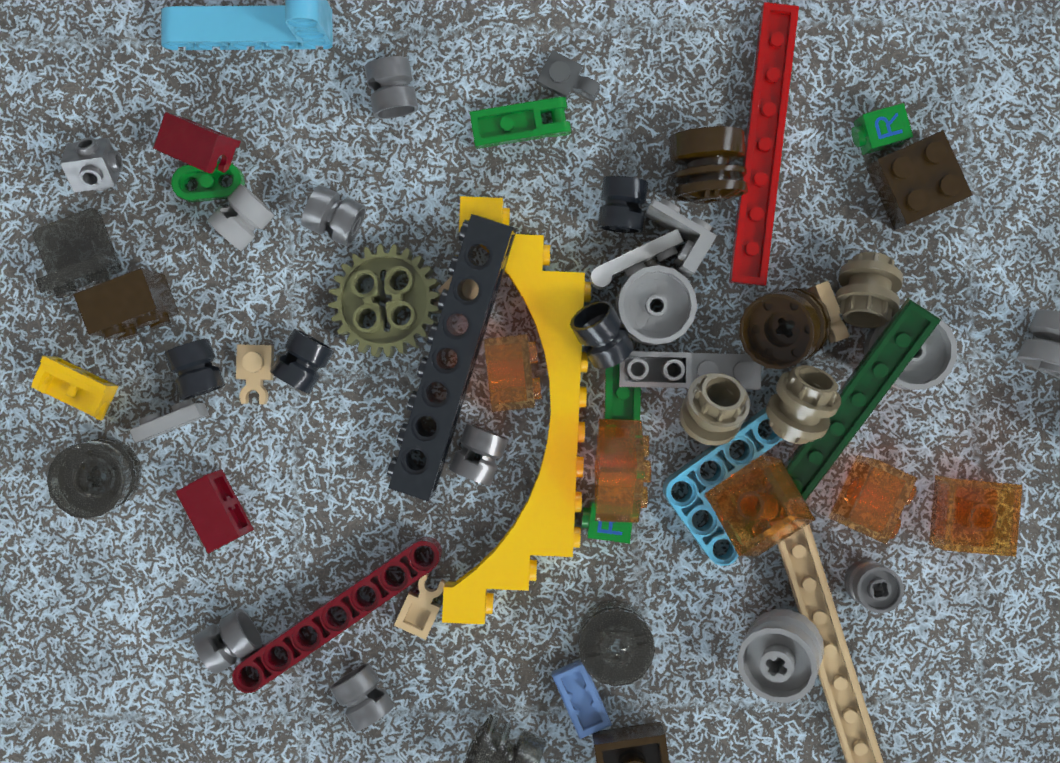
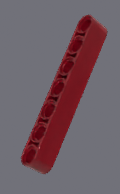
M432 537L417 539L267 642L260 649L248 655L233 671L232 681L234 686L243 693H252L259 690L422 578L439 563L442 556L440 543ZM420 546L430 547L434 552V560L430 562L421 561L416 554L417 548ZM391 566L401 567L405 573V580L401 582L393 581L388 575V568ZM360 587H371L376 593V599L374 601L364 600L360 596ZM333 606L342 607L347 614V619L344 621L336 620L331 614V608ZM303 627H313L317 632V640H308L303 634ZM274 647H284L288 652V660L279 659L274 653ZM246 666H252L258 670V680L251 679L247 675Z

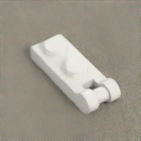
M678 229L596 267L590 275L592 287L597 290L605 289L614 276L625 272L627 277H630L646 267L644 262L654 257H657L658 261L661 262L678 253L676 247L684 242Z

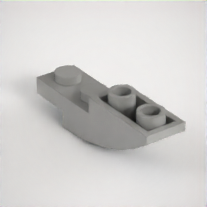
M632 351L620 363L619 387L689 388L696 378L704 374L724 373L740 381L745 390H761V365L754 362L748 354Z

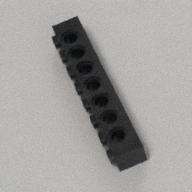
M471 214L470 220H464L461 226L459 241H463L459 255L454 254L448 270V275L452 276L449 289H443L438 302V309L442 310L438 324L433 323L427 339V343L432 344L428 358H422L417 372V377L421 378L418 391H412L407 404V410L411 411L408 424L403 423L397 437V443L401 444L398 457L393 456L387 470V476L391 477L389 489L427 502L436 493L518 228ZM481 244L486 246L489 251V259L482 266L475 263L472 256L475 247ZM468 279L475 281L479 288L478 295L473 300L466 298L462 292L463 283ZM456 314L463 315L468 321V328L465 333H458L452 327V319ZM445 348L452 349L457 355V363L454 367L447 366L442 361L441 355ZM434 382H439L445 386L447 390L445 400H439L433 396L431 387ZM423 416H429L435 420L437 428L434 433L423 429L421 424ZM417 449L425 454V465H418L412 460V450Z

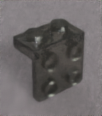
M88 208L35 229L33 232L34 241L47 272V275L35 279L40 293L55 295L56 298L68 297L77 293L78 288L86 285H98L110 280V276L123 272L102 215L95 208Z

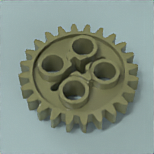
M378 244L377 254H374L371 249L365 247V258L361 259L357 255L352 254L354 265L352 267L344 263L341 265L346 272L345 276L334 275L333 277L340 284V287L329 289V293L337 296V301L329 303L328 307L338 310L339 313L334 315L331 321L343 323L337 330V333L342 336L350 334L346 343L354 346L359 342L358 351L365 354L371 347L372 356L379 358L383 349L386 357L393 358L395 348H397L400 354L407 355L406 345L410 344L418 349L420 346L417 337L421 335L428 339L429 333L425 328L427 325L432 326L433 323H436L431 319L432 314L442 312V310H439L434 305V301H438L441 294L433 292V289L440 285V281L428 279L434 270L430 266L421 268L425 260L420 255L412 260L413 252L408 248L400 255V248L396 244L391 246L389 253H387L385 246L382 244ZM382 271H386L385 285L381 279ZM407 274L409 278L407 286L402 290H396L395 281L397 277ZM369 277L373 278L374 287L369 293L362 294L360 288L363 280ZM385 294L392 298L391 301L386 302V308L379 305L380 301L385 300ZM406 308L410 309L411 318L409 322L405 325H399L397 322L399 312ZM370 312H375L377 317L375 324L371 328L366 329L363 324L364 317ZM387 318L390 323V331L388 332L385 331Z

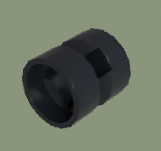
M628 176L604 177L601 198L606 203L600 207L597 228L621 233H642L645 212L640 209V206L646 203L648 182Z
M597 301L583 307L574 315L570 322V326L580 344L584 345L583 348L592 365L598 369H607L623 362L631 354L634 347L627 331L620 327L621 320L611 302Z
M294 329L285 344L287 353L279 354L270 373L292 387L310 394L320 378L317 372L318 369L327 366L335 351L310 335Z
M209 339L192 341L174 347L164 353L170 372L177 373L178 375L174 383L180 400L194 398L225 386L219 367L212 366L211 362L215 359V354Z

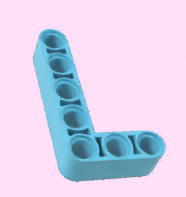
M285 0V5L164 7L161 9V45L169 50H178V47H186V50H212V47H220V50H247V46H254V50H281V46H289V49H316V46H323V49H330L333 47L332 9L327 0Z
M766 407L745 421L733 440L723 445H712L671 474L663 484V494L704 553L715 564L720 566H728L735 562L740 553L739 544L705 495L783 440L774 431L768 438L763 439L758 433L759 424L765 419L770 420L766 413ZM741 440L745 446L744 454L738 459H733L729 454V447L732 442ZM706 461H713L717 467L716 474L710 479H703L700 474L701 465ZM679 481L686 482L688 485L687 495L682 499H674L671 495L672 486ZM699 510L707 511L709 515L707 524L703 527H694L692 524L693 515ZM720 539L728 540V551L721 556L714 555V543Z

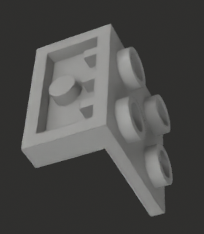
M653 199L645 212V217L669 231L678 229L681 237L687 240L673 262L679 265L676 270L688 279L697 271L717 235L710 232L712 227L705 221L697 217H693L690 220L679 214L680 208L666 199H661L660 202Z

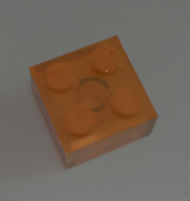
M528 334L484 339L491 411L536 407L535 400L542 399L540 377H532L531 364H538L536 341L529 342Z
M599 419L594 469L595 521L639 523L640 508H647L648 488L643 485L644 482L650 483L651 461L644 460V457L649 455V435H643L642 420Z
M761 455L705 493L739 556H759L815 521L814 516L782 461L777 457Z
M857 455L829 515V519L887 545L889 539H893L900 529L901 519L899 517L904 506H908L915 496L916 486L914 484L917 477L880 460Z
M935 475L929 544L945 551L1016 557L1023 485L1006 481Z

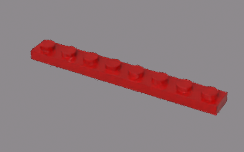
M764 2L761 7L745 155L743 159V167L746 168L747 174L741 178L742 181L747 182L748 192L745 195L739 196L729 283L762 287L766 286L799 13V6Z

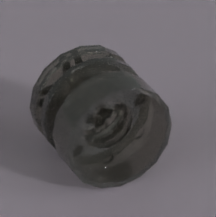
M102 437L71 445L58 453L49 466L47 476L49 495L57 507L70 516L84 519L102 516L121 506L135 494L139 488L142 475L140 461L132 448L118 439ZM96 470H99L100 473H106V479L102 480L100 476H96Z
M617 599L600 601L588 608L580 619L577 631L581 662L588 674L602 684L615 687L632 684L643 677L652 665L655 646L653 634L640 610L629 602ZM614 639L621 640L622 645L619 646L618 652H612L611 650Z
M490 714L480 729L476 731L463 760V763H540L545 747V739L529 731L522 730L513 743L509 741L511 723L506 721L498 735L494 733L498 724V717Z

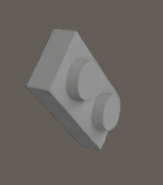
M192 399L171 406L173 412L162 417L157 412L140 418V426L129 430L134 443L148 441L210 416L205 403L193 404Z

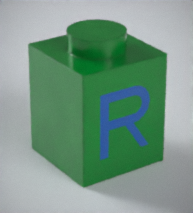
M904 103L862 114L854 121V127H852L853 142L857 148L861 147L862 155L902 145L913 138Z
M590 499V507H583L581 528L587 529V538L630 544L634 507L631 504Z

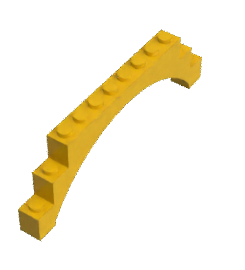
M460 196L459 233L464 220L469 221L471 214L510 226V208H504L503 198ZM516 234L504 271L522 296L532 316L545 354L550 388V421L543 460L527 502L514 524L498 545L478 565L456 582L446 581L443 587L442 623L485 624L486 614H493L494 593H487V589L529 591V581H536L537 560H531L530 555L573 557V548H580L581 527L574 526L575 513H581L582 492L576 491V477L583 478L584 457L577 456L578 442L584 443L585 422L579 421V407L586 408L587 387L580 386L581 372L587 373L588 356L585 351H582V344H580L573 332L570 322L574 315L584 307V302L590 303L591 282L585 281V273L542 271L543 266H550L551 245H544V235ZM481 244L480 246L489 253L487 247Z

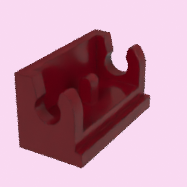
M165 112L153 149L211 174L217 166L218 158L222 156L218 170L225 173L229 169L236 147L239 148L241 141L190 119Z
M222 469L209 473L176 491L208 554L254 530Z

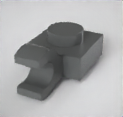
M552 50L536 80L537 85L560 97H566V100H568L573 91L594 102L600 91L599 82L589 77L580 76L583 71V65Z

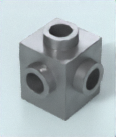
M84 138L78 142L67 143L60 161V165L74 193L89 190L104 191L110 187H115L119 172L123 170L121 155L117 150L114 151L109 138Z

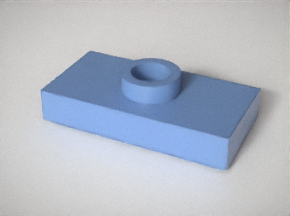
M583 658L551 672L579 739L612 725Z

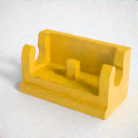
M43 356L31 387L73 406L100 421L103 420L119 386L57 356Z

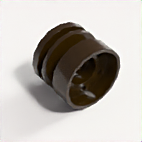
M729 126L702 127L677 132L669 137L670 162L686 166V169L671 175L672 182L683 184L672 189L673 200L709 204L723 202L730 198L745 195L748 192L747 182L736 180L747 174L746 168L730 164V162L740 159L745 155L744 131L741 128Z
M786 288L756 298L745 309L740 320L739 337L745 352L754 362L770 369H785L814 356L824 347L830 335L831 319L826 305L816 294L803 288ZM793 320L796 326L789 331L786 325Z

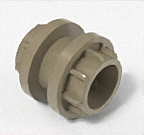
M863 252L853 256L852 259L848 260L840 268L838 281L842 288L836 292L835 297L845 322L861 328H878L885 325L886 322L891 320V317L895 316L900 306V298L896 293L902 288L903 273L895 266V261L891 257L877 252Z
M808 365L794 367L791 371L783 373L776 385L777 393L771 396L766 406V413L770 419L769 425L774 433L794 444H806L822 438L830 426L829 418L837 413L841 405V397L837 392L839 386L835 379L827 372Z
M724 373L704 374L692 382L679 411L681 425L691 438L700 443L713 446L726 444L735 438L742 423L749 414L750 399L740 381Z

